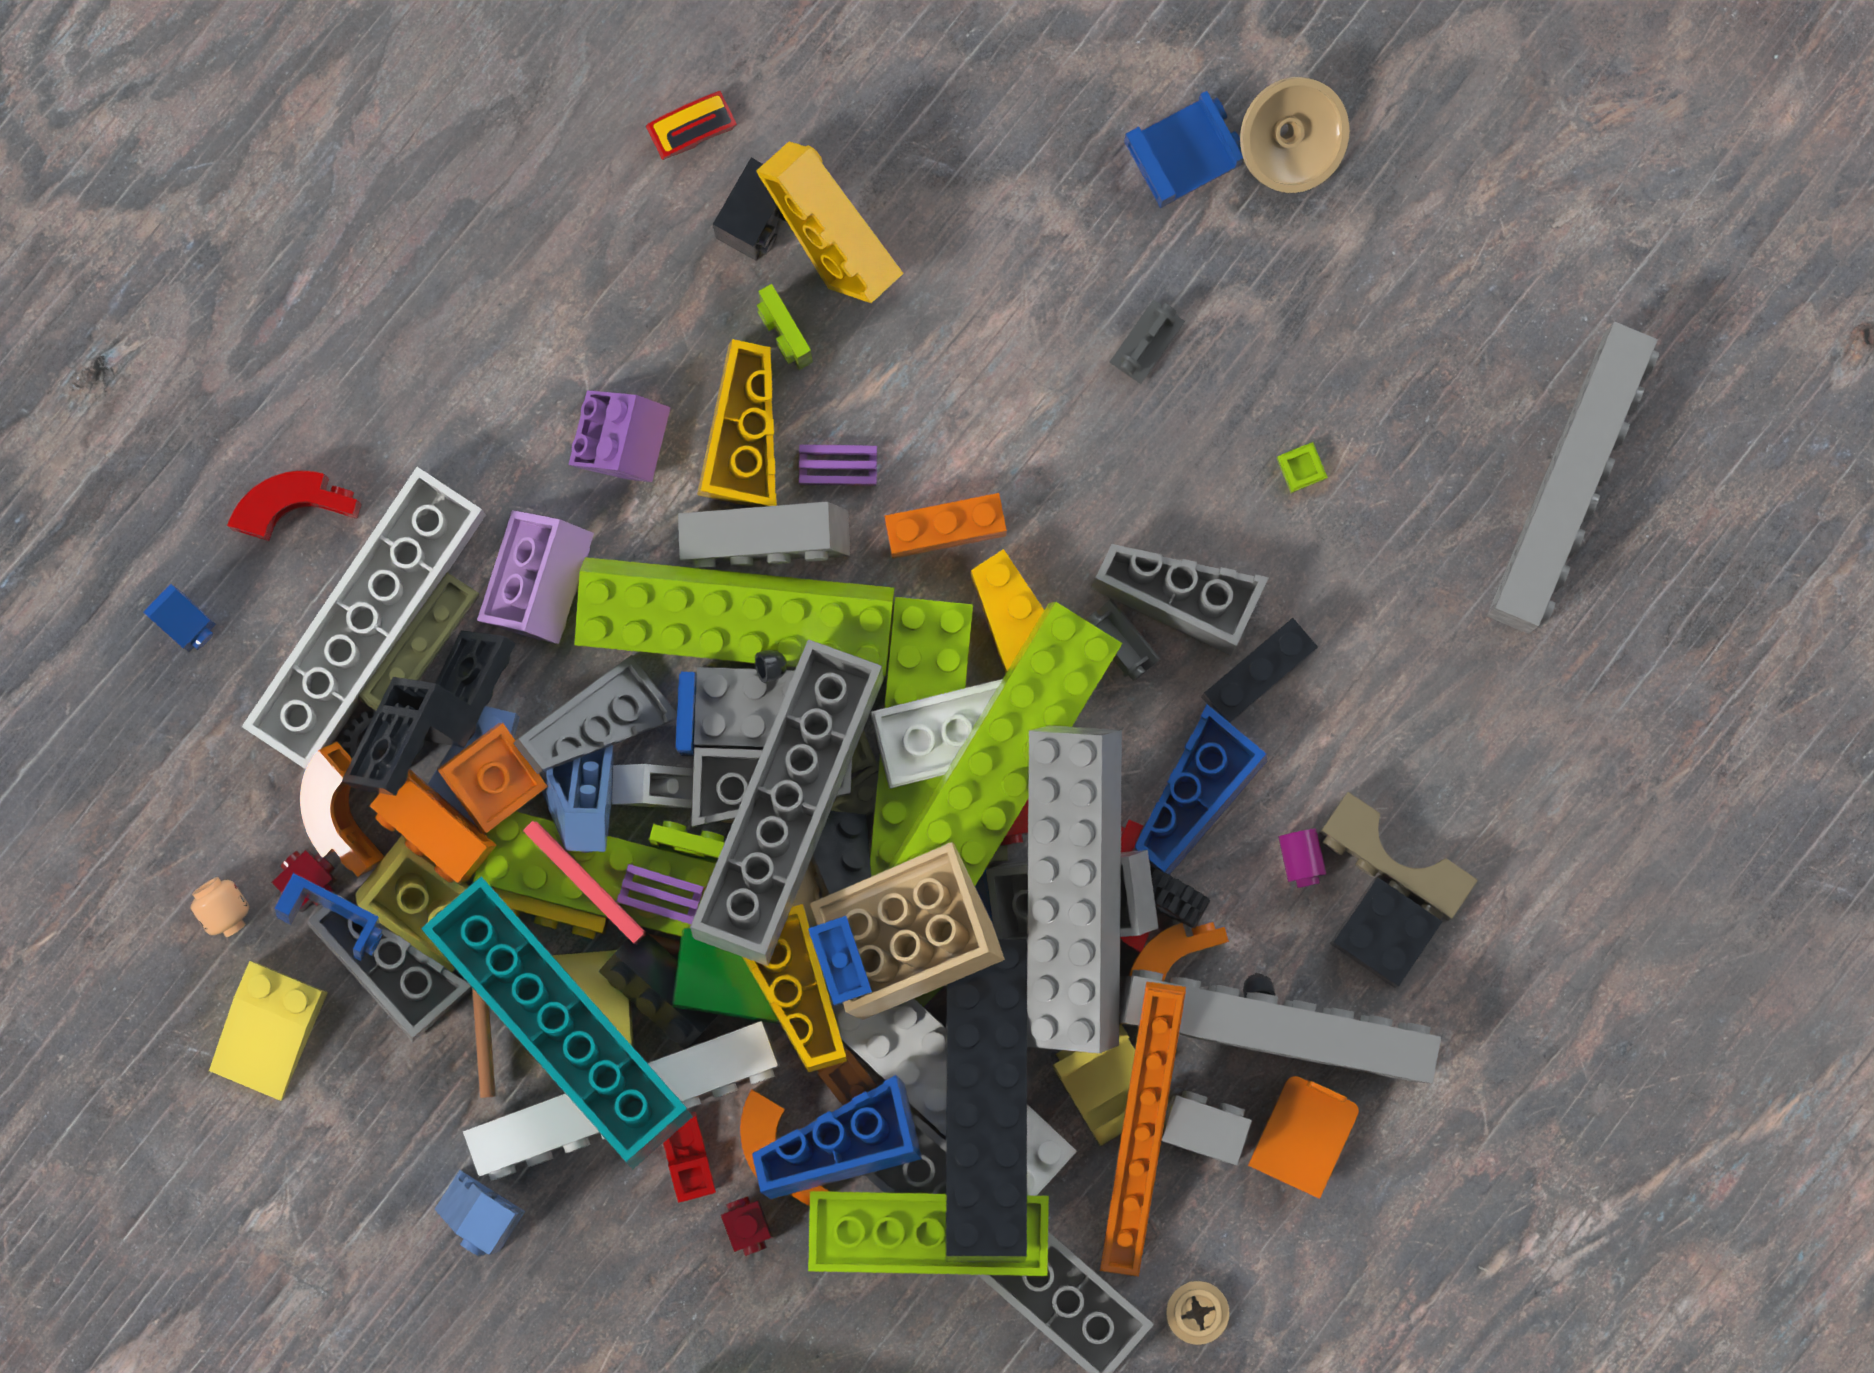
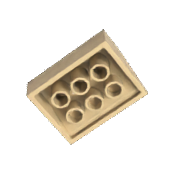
M952 842L810 903L817 925L843 916L848 918L872 993L845 1001L843 1005L846 1013L862 1020L1005 960L989 915L955 844Z

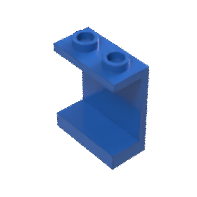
M1208 91L1200 94L1199 101L1142 131L1140 127H1137L1125 134L1124 143L1160 208L1242 165L1243 156L1240 147V136L1236 131L1230 133L1224 122L1227 114L1222 103L1217 97L1212 100Z
M293 873L274 908L276 917L291 925L305 898H308L363 926L364 929L353 948L354 958L362 961L365 953L372 956L383 936L381 934L382 929L379 928V917Z
M847 916L808 928L833 1004L840 1006L845 1001L872 993Z

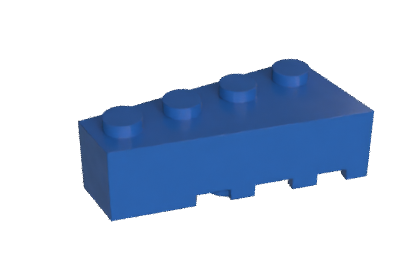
M1206 704L1177 766L1173 769L1167 785L1134 847L1135 851L1148 850L1150 866L1169 875L1268 762L1267 754L1208 704Z
M897 1075L885 1080L884 1084L868 1093L865 1091L854 1097L851 1102L835 1111H829L819 1116L816 1121L804 1128L796 1129L752 1153L760 1192L770 1199L922 1159L905 1083Z

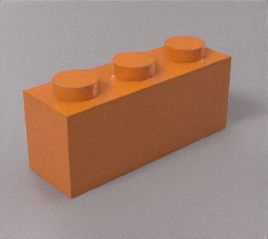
M999 493L884 515L892 559L1005 537L1007 533Z
M411 769L408 771L405 784L399 789L396 796L379 793L370 804V807L378 813L375 818L382 826L392 832L396 829L407 839L404 842L405 845L420 857L426 855L436 864L434 867L436 873L450 883L453 881L457 883L468 881L497 846Z

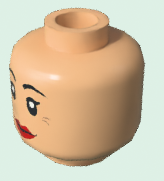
M215 877L193 892L192 895L195 899L191 904V911L209 935H217L223 932L225 937H229L246 925L243 918L249 911V904L233 881H221L219 877Z

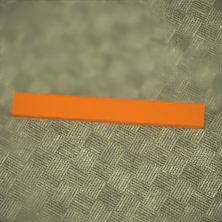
M1146 981L1100 1264V1271L1139 1277L1186 987Z

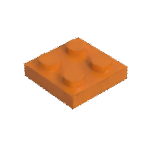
M504 723L495 725L437 769L482 833L489 832L548 787L540 774L535 772L513 744L516 740Z

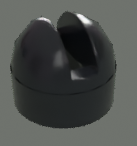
M776 650L756 653L755 667L761 682L776 681L785 674L787 670L785 664L787 661L782 653Z
M1255 973L1250 975L1244 982V998L1247 997V992L1276 996L1271 979L1263 974Z

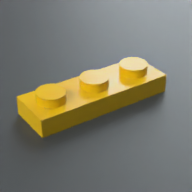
M493 888L518 918L520 912L534 915L535 924L553 929L557 928L558 922L573 926L572 934L591 939L595 938L596 932L601 934L606 932L608 918Z

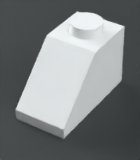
M651 764L613 765L612 804L637 807L692 808L694 769Z

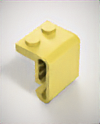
M1122 1024L1119 1025V1046L1100 1054L1062 1050L1056 1054L1060 1061L1052 1065L1100 1146L1122 1134L1135 1049L1128 1039L1130 1037Z

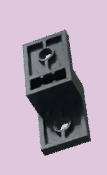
M461 630L435 683L393 677L342 781L352 788L396 796L399 789L405 784L411 764L416 754L423 748L425 741L465 748L468 740L472 738L476 731V724L484 707L493 696V689L502 671L509 664L510 654L516 643L501 635Z

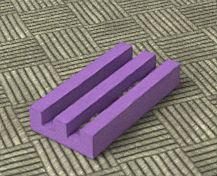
M799 445V485L876 486L877 446ZM807 455H869V461L807 460ZM807 469L869 470V476H807Z
M628 864L617 902L692 924L704 887ZM638 875L694 892L692 900L632 882L633 877ZM629 890L689 907L688 914L628 897Z

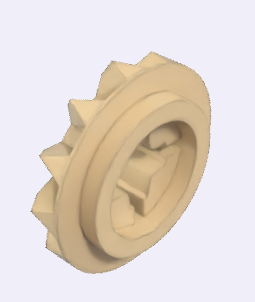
M1202 1281L1188 1282L1176 1289L1167 1304V1322L1173 1333L1181 1340L1196 1345L1207 1344L1217 1339L1226 1329L1229 1321V1305L1223 1293L1214 1285ZM1192 1296H1195L1196 1301L1199 1302L1201 1307L1207 1306L1210 1308L1214 1306V1310L1209 1311L1208 1314L1203 1316L1204 1322L1202 1324L1204 1329L1202 1330L1194 1318L1188 1319L1186 1317L1181 1319L1182 1315L1192 1310Z

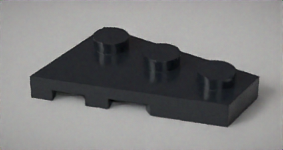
M830 811L811 858L817 873L815 880L823 898L871 877L866 814Z

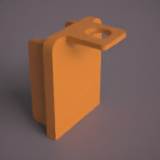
M1298 1076L1289 1077L1282 1088L1247 1166L1320 1199L1358 1116V1106L1348 1100L1347 1097L1313 1081H1307Z

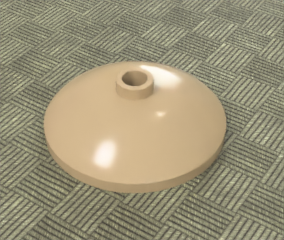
M1290 77L1279 80L1266 87L1257 95L1244 116L1240 132V147L1244 162L1251 174L1259 182L1271 189L1286 193L1310 190L1328 179L1341 163L1349 141L1348 115L1341 99L1325 84L1306 77ZM1287 124L1288 131L1285 135L1281 136L1280 129L1283 125Z

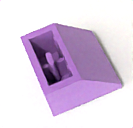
M587 390L581 407V416L576 436L572 443V452L568 465L622 479L652 482L671 407L638 395Z

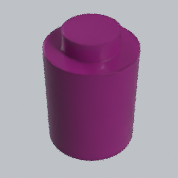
M1308 829L1278 836L1288 882L1296 881L1297 888L1320 884L1319 876L1326 875L1317 829Z

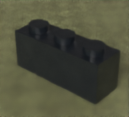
M1291 618L1205 691L1201 698L1231 723L1315 652L1318 646L1296 620Z
M647 932L645 933L646 936L637 945L628 938L598 972L614 988L618 989L633 1002L642 1014L655 1022L672 1041L678 1043L684 1050L689 1048L718 1014L672 1007L678 960Z

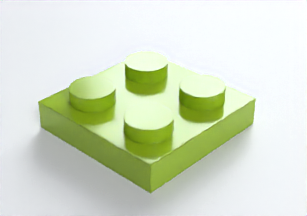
M770 284L759 290L760 303L756 305L759 310L757 312L767 330L771 331L775 328L779 334V337L776 338L777 346L787 364L795 362L798 369L801 370L813 363L811 349L774 286Z
M664 821L662 826L653 824L649 838L653 848L714 864L717 863L725 843L723 835L703 830L701 836L690 834L686 831V826L671 821Z

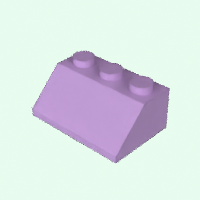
M512 510L477 621L534 639L559 644L566 627V620L574 595L578 589L580 568L584 558L589 554L594 533L560 519Z

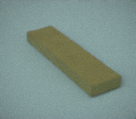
M447 572L358 695V699L372 709L377 710L393 677L419 681L477 601L479 593Z

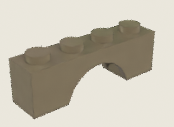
M1347 792L1344 794L1319 831L1321 835L1326 837L1322 843L1341 856L1345 851L1358 859L1355 866L1371 877H1375L1379 873L1390 881L1388 885L1406 897H1409V895L1413 896L1423 903L1422 908L1441 920L1442 917L1446 920L1452 919L1478 880L1447 858L1426 868H1409L1395 862L1385 852L1380 842L1378 832L1380 813L1351 793Z

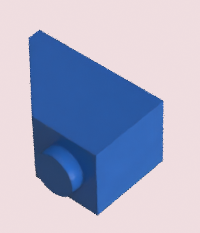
M172 584L144 611L155 624L188 652L193 648L196 650L202 648L214 634L211 629L216 624L189 597Z

